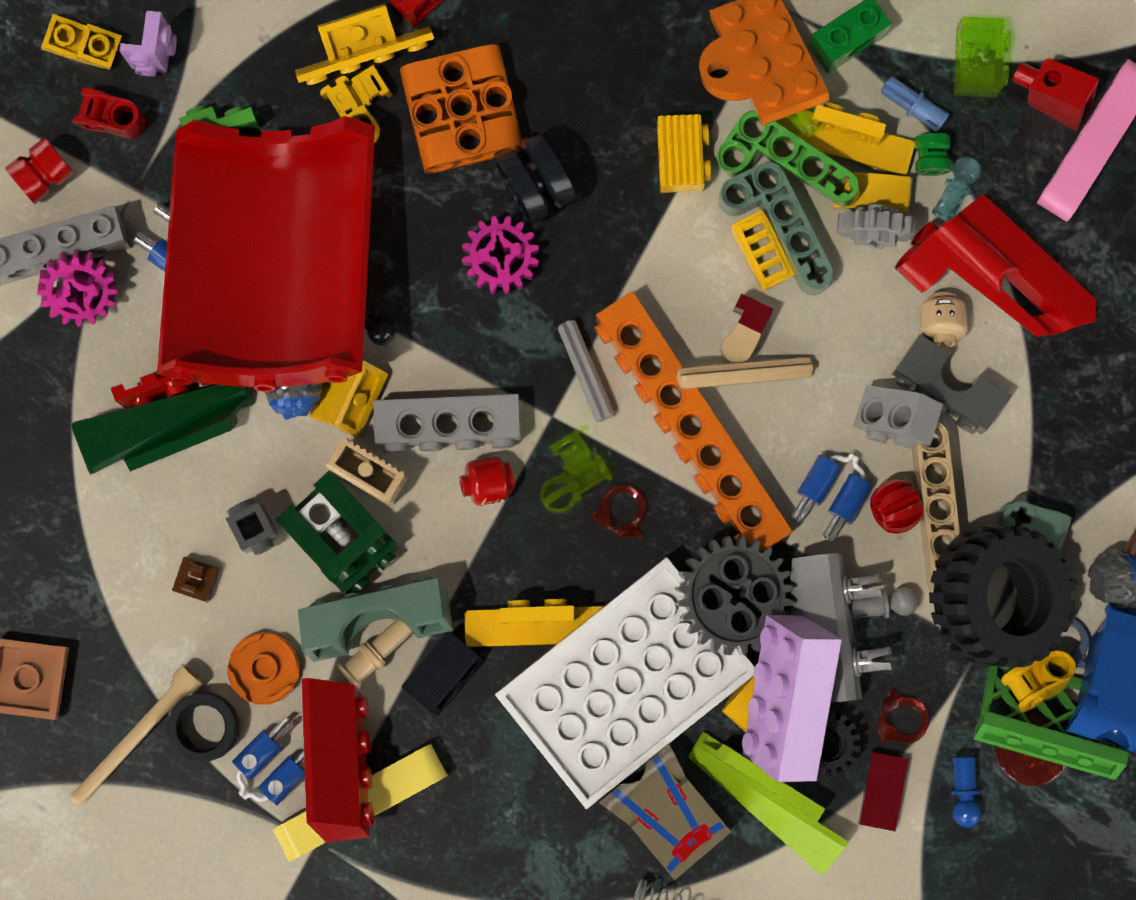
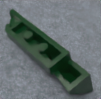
M213 385L75 421L71 427L90 475L123 458L131 472L231 431L238 423L237 412L242 408L252 406L255 401L248 387Z

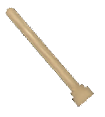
M184 664L172 675L174 679L170 682L172 687L72 793L71 801L75 805H81L89 798L182 696L187 697L190 693L194 694L201 688L204 682L195 672Z

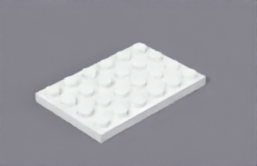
M667 557L495 693V696L586 809L754 676L755 667L745 655H739L736 646L732 655H724L723 644L717 652L710 651L711 640H708L703 645H699L697 640L700 632L698 631L693 634L686 632L692 624L691 620H679V617L687 612L686 607L675 606V602L684 599V594L676 591L675 587L685 586L686 581L678 575V570Z

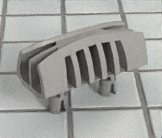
M841 553L793 558L790 575V585L794 586V590L790 591V599L795 602L794 605L790 606L791 615L806 616L842 639L831 703L862 699L861 673L893 670V663L875 662V658L892 654L890 646L858 651L855 646L850 607L852 600L883 597L884 590L865 588L867 585L883 581L882 576L878 573L876 575L849 578L846 575L844 554Z

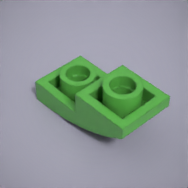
M197 106L189 109L186 112V116L179 118L182 127L192 120H198L213 125L239 129V134L260 129L251 107L247 109L243 106L232 108L224 113V117L219 118L213 106L208 108L206 106Z

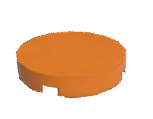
M256 633L243 638L233 648L227 666V676L232 689L242 699L253 704L271 705L284 700L294 690L300 678V660L296 650L286 639L273 633Z

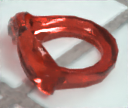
M625 485L614 486L606 491L598 511L591 513L590 517L602 529L613 531L618 536L641 538L642 533L639 528L647 509L645 499L633 487ZM628 493L636 499L638 511L633 519L627 521L618 529L611 526L609 503L616 494Z
M891 689L882 702V714L877 724L880 743L885 744L888 740L902 744L914 743L920 740L928 729L929 715L927 709L921 701L897 695L896 690ZM902 706H911L919 712L921 726L912 735H902L886 720V713Z

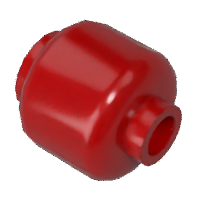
M490 456L467 462L465 475L459 476L463 497L470 496L471 501L477 506L503 502L507 500L510 491L514 490V478L509 462L503 463L502 459L498 456Z

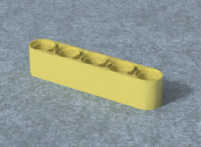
M431 744L372 775V788L367 789L368 802H371L373 806L374 816L448 776ZM306 811L272 829L289 862L326 843L307 824Z

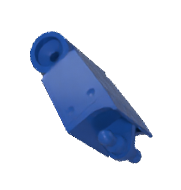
M1108 604L1105 607L1106 617L1101 627L1091 637L1077 702L1078 706L1073 712L1065 731L1091 740H1109L1126 751L1136 753V608L1128 606L1123 609L1115 604Z

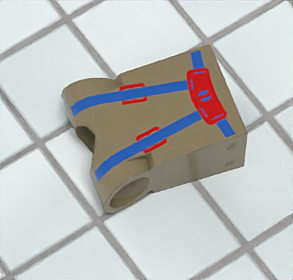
M668 744L646 762L645 772L639 781L619 784L599 803L626 822L671 877L676 880L729 835L731 831L685 777L670 744Z

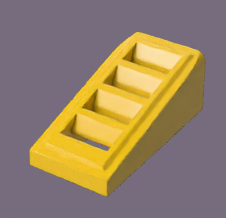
M763 209L731 225L730 231L762 292L795 276ZM757 225L760 226L761 231L747 238L745 237V231ZM766 238L768 244L752 251L750 245ZM773 251L775 257L758 264L757 258ZM780 264L782 270L766 278L764 277L763 271Z

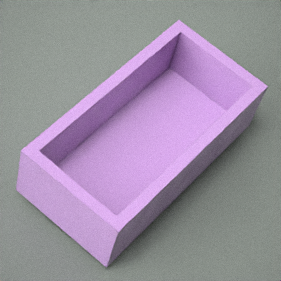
M766 615L765 626L760 634L761 649L758 664L754 669L755 684L752 699L748 704L749 719L746 734L742 739V755L777 782L817 781L842 639L806 616Z

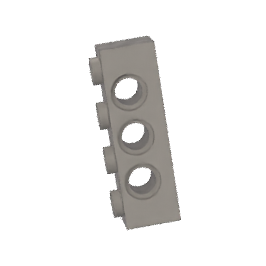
M111 206L0 238V286L39 275L41 270H47V261L49 259L56 263L59 262L60 252H63L68 258L73 257L74 250H78L82 258H85L89 252H93V259L131 248L122 214L115 206Z
M518 394L373 400L375 445L377 448L383 447L384 453L405 452V446H420V451L434 452L441 451V445L456 444V450L477 449V443H492V448L502 449L512 448L513 442L521 441ZM481 414H487L494 420L493 427L487 432H479L473 426L475 418ZM453 416L457 419L458 425L455 431L445 434L438 430V422L442 417ZM415 417L421 421V429L417 434L406 435L402 432V424L407 418Z

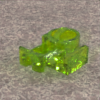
M577 429L550 446V450L555 457L560 455L565 463L562 469L564 471L567 470L570 476L563 472L557 477L547 480L541 489L540 498L547 511L553 514H563L582 501L580 495L606 479L609 483L612 482V474L599 454H592ZM571 441L575 442L574 444L570 445L561 452H558V449L562 448ZM592 454L594 461L591 460L589 455ZM556 483L566 484L544 498L547 489L551 485ZM572 491V499L566 507L555 509L549 506L559 497Z

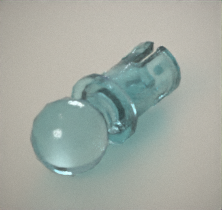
M961 157L955 162L952 170L954 180H945L946 188L935 209L932 211L939 219L947 221L955 216L964 197L971 194L967 184L974 183L979 178L981 172L980 165L975 158Z

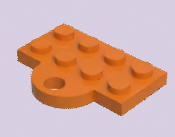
M735 0L709 10L710 19L719 38L711 42L704 49L700 57L699 69L701 81L710 94L726 101L749 99L762 126L829 101V92L782 0ZM716 69H724L728 72L722 78L710 76V73Z

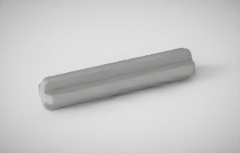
M569 320L558 326L559 334L596 421L602 422L611 418L614 415V411L576 321Z

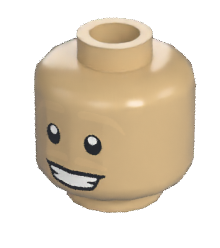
M950 292L934 293L920 306L921 335L940 348L952 347L956 344V341L966 335V306L962 300L956 298L955 294Z

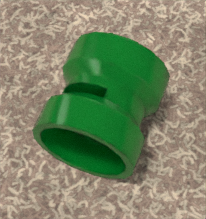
M927 133L914 138L915 150L918 151L919 159L915 162L917 175L938 176L952 171L951 160L947 157V150L951 147L949 134Z

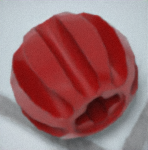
M894 479L886 481L876 488L870 497L872 515L877 524L888 533L899 534L907 532L915 527L923 516V504L920 495L905 480Z

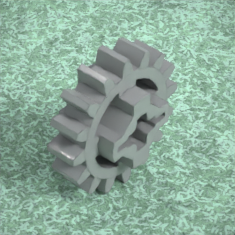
M869 204V206L856 207V212L845 211V213H839L837 234H841L842 237H850L851 240H854L853 243L855 245L883 249L888 246H896L897 241L907 242V240H913L915 237L916 219H912V216H903V213H899L898 208H889L881 204Z

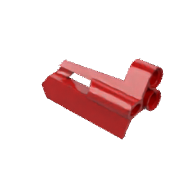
M984 194L941 226H938L933 221L927 223L915 235L910 244L912 247L904 253L894 268L921 293L928 290L949 268L1036 337L1056 335L1078 326L1091 324L1096 320V299ZM1006 278L1044 314L1033 317L1028 314L1002 289L1003 279Z

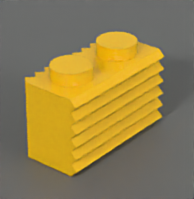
M700 114L658 116L657 136L660 193L703 191L704 181L711 180L710 159L703 160V146H709L708 124L701 125Z

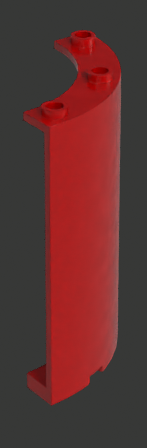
M343 116L332 122L311 127V134L294 136L295 133L292 130L261 131V137L239 136V129L213 125L198 120H192L176 130L157 375L170 377L172 383L179 385L199 382L215 385L253 387L260 392H273L276 390V387L309 385L323 382L343 383L347 381V377L362 372L375 138L374 125Z

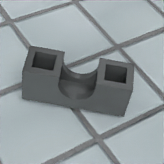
M920 334L891 374L897 378L896 384L905 391H917L943 404L940 414L948 412L957 418L956 424L964 431L973 435L975 432L983 434L988 430L1011 394L982 375L974 379L968 390L955 391L950 389L944 383L941 374L942 367L950 354Z

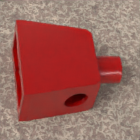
M1050 58L1044 60L1039 70L1021 62L1012 82L1029 89L1027 103L1031 107L1077 132L1094 103L1099 81L1094 76Z

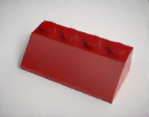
M303 678L302 708L306 822L326 843L368 838L369 825L374 824V810L372 803L368 802L367 789L372 788L371 769L369 766H366V753L371 751L370 736L368 731L364 729V718L369 717L367 697L363 696L353 684Z

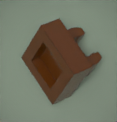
M183 557L172 591L208 603L220 568Z

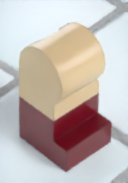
M740 295L733 312L741 315V318L734 332L724 339L720 349L721 358L726 364L748 362L772 314L773 308L746 295Z

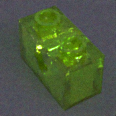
M962 17L956 26L955 96L996 98L1002 87H1007L1009 67L1008 65H1003L1004 52L1009 50L1010 32L1004 31L1005 19ZM979 52H983L984 58L989 59L987 63H982V58L977 56Z

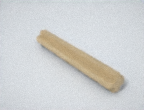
M798 357L681 367L678 369L677 381L680 388L691 389L804 379L812 376L814 366L811 358Z

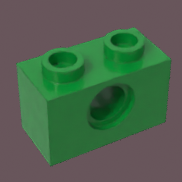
M863 0L812 33L808 46L827 74H829L884 38L890 29L891 23L875 0Z

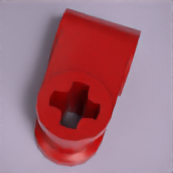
M82 88L81 95L83 100L78 116L73 117V124L90 131L104 132L126 139L139 137L146 128L145 116L132 101L115 97L99 90ZM125 113H134L132 122L125 126L119 125L120 119Z

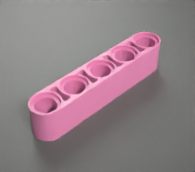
M1127 59L1037 201L1038 205L1066 222L1069 221L1136 116V63L1130 59Z

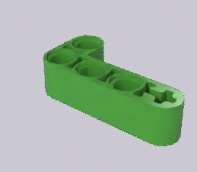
M755 111L746 112L740 117L718 150L717 161L719 166L731 177L751 169L759 157L763 155L836 205L841 207L851 206L858 201L861 195L860 184L857 177L851 171L774 121L764 125L763 133L756 138L747 136L748 126L753 122H760ZM790 141L794 144L793 152L789 156L779 157L776 155V147L780 142ZM734 151L742 152L744 154L742 164L735 168L728 167L726 164L728 155ZM813 160L822 162L823 171L820 175L809 177L805 174V167L809 162ZM831 174L834 180L844 185L847 181H850L849 186L852 191L849 194L843 192L838 196L839 192L836 186L828 181Z

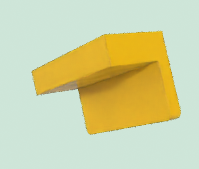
M363 360L362 372L347 377L346 382H324L320 395L321 400L314 406L310 413V418L328 424L359 439L373 409V400H377L388 373Z

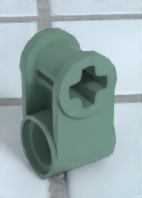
M1017 501L1001 507L997 513L996 520L998 527L1015 525L1029 528L1030 531H1038L1046 536L1047 542H1053L1061 552L1072 518L1055 510L1041 508L1024 501ZM1018 512V517L1023 519V523L1015 525V520L1010 517V514Z

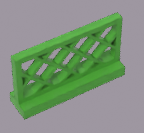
M988 666L980 717L974 731V740L1109 779H1117L1127 766L1129 752L1117 745L1116 748L1103 745L1100 740H1086L1087 738L1082 736L1068 735L1060 725V723L1070 719L1076 709L1065 692L1070 689L1080 691L1082 679L1072 677L1064 691L1036 706L1048 722L1043 726H1037L1029 721L1025 715L1026 712L1019 710L1018 704L1010 694L1012 692L1009 686L1005 687L997 676L998 667ZM999 667V668H1003V669H1006V670H1012V669H1013V668H1009V667ZM1049 670L1053 675L1061 677L1058 672ZM1002 697L1012 713L1002 716L990 712L992 702ZM1055 697L1059 698L1068 711L1058 718H1055L1045 702Z

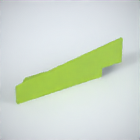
M702 732L690 751L689 758L819 874L825 873L849 843L818 822L825 809L784 782H777L753 762L705 732Z

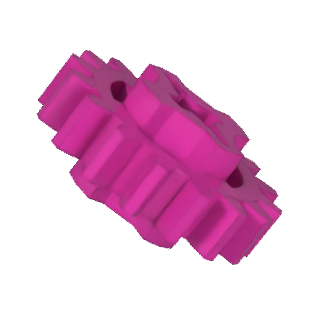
M492 216L490 226H486L485 223L479 221L480 232L477 234L469 230L468 237L472 243L462 245V250L470 254V256L462 258V263L464 266H472L467 271V277L471 279L478 276L476 285L479 289L484 287L485 284H489L490 294H495L497 287H502L505 295H507L510 291L509 286L512 284L521 290L523 288L521 279L524 277L532 280L533 278L529 267H538L539 260L531 257V255L539 252L538 245H529L534 239L533 232L523 234L524 223L520 222L513 227L511 226V217L509 216L505 218L503 224L498 223L496 216ZM503 233L515 237L519 242L511 243L504 238ZM491 235V241L486 248L477 251L481 242ZM498 241L501 248H503L504 254H507L505 255L504 269H501L498 259L493 257L496 255ZM524 259L520 269L510 276V270L513 265ZM480 267H489L497 273L498 278L486 274Z
M74 250L73 257L71 258L60 252L58 263L51 259L47 261V270L40 271L39 281L41 283H38L37 294L41 295L40 305L42 308L51 306L49 313L51 318L60 314L62 315V324L66 325L70 319H75L77 327H81L83 319H88L93 325L96 323V314L103 317L108 315V306L114 307L116 296L114 294H117V282H114V270H105V259L94 262L93 252H89L85 258H82L79 251ZM61 275L62 280L57 282L56 287H53L54 282ZM102 289L100 296L95 301H93L92 298L94 296L99 295V290Z

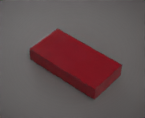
M871 752L858 824L896 831L909 759Z

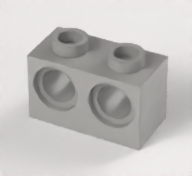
M866 385L854 426L867 432L866 438L874 442L886 444L888 439H892L893 443L914 449L915 443L930 446L943 404L922 393Z

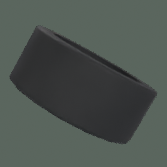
M194 693L184 697L173 707L168 718L167 735L171 746L180 756L193 762H210L223 757L234 747L239 736V719L235 708L225 698L214 693ZM198 706H210L216 709L222 715L225 723V732L222 739L215 746L208 749H198L191 746L185 740L182 732V722L186 714Z

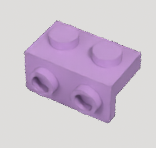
M146 11L142 45L121 43L120 52L131 69L135 70L136 74L154 77L156 72L167 73L169 56H174L176 52L177 38L176 35H172L171 27L167 24L161 12Z

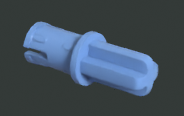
M890 77L881 89V93L907 111L906 116L912 115L935 132L941 128L949 116L947 111H944L925 98L924 92L921 91L917 94L894 77Z

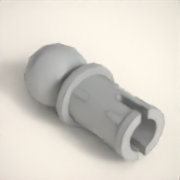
M903 587L897 589L892 596H887L886 590H884L883 597L855 599L850 604L852 620L871 616L889 618V611L891 610L899 615L908 616L917 610L919 598L915 591Z

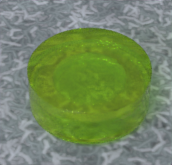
M804 111L788 116L803 139H808L817 133Z

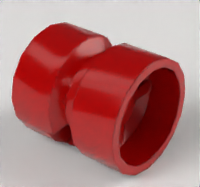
M45 137L29 148V157L19 156L5 167L12 179L34 204L50 193L49 185L55 184L59 186L74 174Z

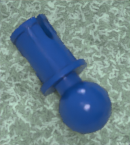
M976 757L952 758L955 791H951V795H959V801L955 803L952 815L958 825L966 828L975 826L980 821L982 814L979 804L973 798V795L981 794V790H977Z

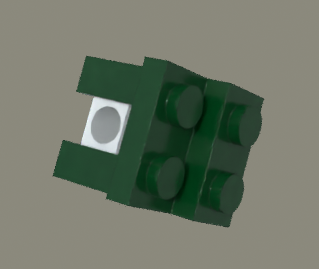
M328 471L313 484L316 488L296 507L290 505L275 520L315 562L327 579L334 583L344 595H348L351 592L361 593L372 582L369 576L378 567L384 571L399 557L395 552L400 546L344 485ZM321 505L328 506L331 512L329 520L321 525L315 524L312 520L313 510ZM343 517L359 534L356 539L350 540L351 533L348 534L346 532L347 528L341 526L342 523H339L340 518ZM328 533L331 536L330 539L333 538L336 541L335 544L338 543L342 546L341 548L347 547L338 554L322 535Z

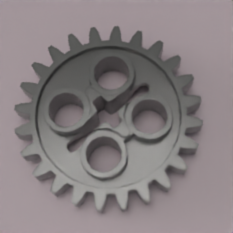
M730 536L723 537L722 548L716 540L709 541L710 552L708 553L702 547L697 548L696 553L700 560L687 559L686 563L692 570L690 572H679L678 574L686 581L685 586L675 587L676 591L684 594V599L675 602V606L686 607L687 611L679 617V620H691L692 624L686 632L693 634L699 631L700 635L697 640L699 645H703L708 640H711L710 651L717 652L722 644L724 655H732L735 646L739 655H747L748 644L754 651L759 652L761 649L760 634L765 626L766 615H789L783 611L784 606L795 604L793 600L785 598V593L794 590V586L784 585L783 580L791 574L790 571L779 572L777 568L781 565L783 559L777 558L771 561L769 559L773 550L771 547L759 552V540H753L746 547L744 536L737 538L735 546ZM728 560L734 561L738 566V575L734 580L728 579L724 574V565ZM714 575L729 590L739 589L737 596L742 601L758 609L761 615L756 617L741 602L731 603L732 595L722 587L712 583L709 580V576ZM758 582L762 583L767 589V596L761 603L756 601L753 596V588ZM707 589L712 590L717 596V603L711 610L707 609L702 602L703 593ZM738 611L746 619V625L740 632L735 631L731 625V618Z

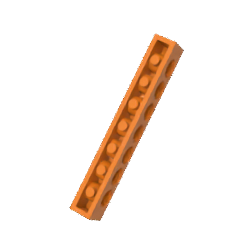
M631 291L597 313L596 321L598 325L594 327L596 333L605 345L611 342L618 354L614 356V359L625 375L629 372L638 383L634 386L637 395L644 404L649 402L658 413L653 416L655 422L664 434L670 432L678 443L673 446L678 457L684 464L688 462L692 464L697 472L693 476L696 484L704 494L711 493L717 502L713 506L716 514L724 525L730 522L737 532V535L733 537L735 542L738 537L744 536L746 547H748L753 540H759V552L793 533L697 388L682 389L679 387L677 381L678 369L683 366L634 292ZM627 329H634L640 334L641 340L636 345H626L621 340V333ZM645 359H655L660 364V372L653 376L644 374L640 364ZM673 388L678 391L680 402L673 406L666 405L662 402L660 393L664 389ZM686 418H693L698 421L700 432L694 436H688L682 432L680 422ZM705 448H714L720 455V462L715 466H707L702 462L700 452ZM730 477L737 480L740 485L739 494L727 496L721 491L720 483L724 478ZM750 507L757 510L760 516L758 525L749 527L741 521L740 514L744 508Z

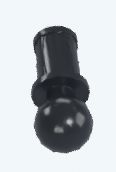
M366 307L364 328L367 329L369 339L379 346L389 344L394 339L396 332L393 323L386 318H374L373 315L376 310L373 307L370 309Z

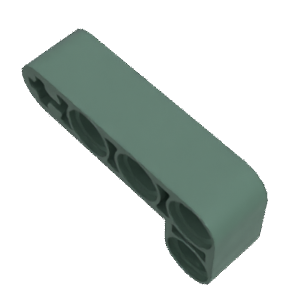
M765 162L727 180L719 194L718 202L721 210L729 216H739L756 207H759L760 210L763 209L795 274L794 278L800 289L804 293L814 296L824 292L833 278L832 266L782 168L775 163ZM765 174L771 175L776 180L777 186L765 189L759 184L758 178ZM730 190H739L744 195L745 201L741 204H732L728 201L726 193ZM778 206H786L791 210L793 216L787 221L780 220L775 216L774 209ZM795 237L803 238L808 244V250L802 253L794 251L790 245V240ZM814 256L815 258H813L809 266L807 260ZM811 268L815 274L822 273L823 276L819 281L820 284L815 279L809 281L807 278Z

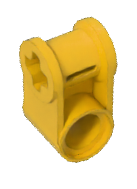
M1055 650L1051 651L1043 660L1034 661L1030 666L1013 668L1001 678V682L1004 686H1009L1017 698L1019 710L1026 712L1064 691L1076 671V664L1068 653ZM1049 669L1057 671L1061 677L1053 675Z

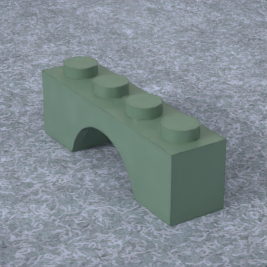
M421 577L412 584L403 586L386 585L381 587L379 591L368 594L351 593L346 595L344 599L333 602L316 601L307 608L298 609L302 651L313 662L349 654L351 644L359 631L368 624L381 619H395L405 623L418 639L453 631L448 590L438 578Z

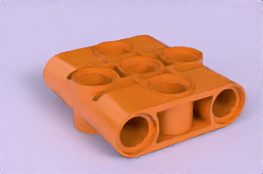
M499 45L480 46L413 62L400 68V75L425 173H436L491 160L495 155L507 148H511L517 153L521 151L520 142L523 139ZM450 69H458L463 72L461 79L456 82L448 81L444 76ZM494 94H500L506 98V102L500 107L490 106L487 100ZM460 102L468 103L472 107L471 111L464 116L456 115L452 111L453 107ZM430 110L437 114L436 119L430 124H423L418 121L419 115L424 111ZM467 136H474L480 140V143L475 149L467 150L460 145L461 141Z

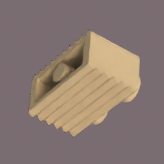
M347 437L340 440L325 465L330 472L391 507L407 481L404 471H399L391 463L387 464L384 459L381 460L379 456L368 452L366 448L362 449L360 445H356L354 441H350Z

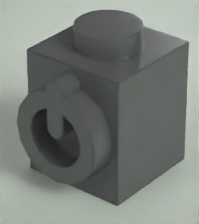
M255 497L240 502L227 510L229 517L225 519L243 552L248 554L253 551L254 555L257 556L274 547L272 541L280 536L264 505L258 502Z

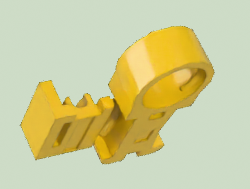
M372 65L351 79L352 82L346 76L339 77L335 80L336 86L330 87V85H327L321 89L320 94L325 100L330 99L340 117L348 116L361 121L360 118L369 119L371 124L375 126V144L380 136V127L365 105H371L370 101L377 95H381V97L386 95L390 98L393 94L376 67ZM372 76L375 77V80L381 89L380 91L371 78Z

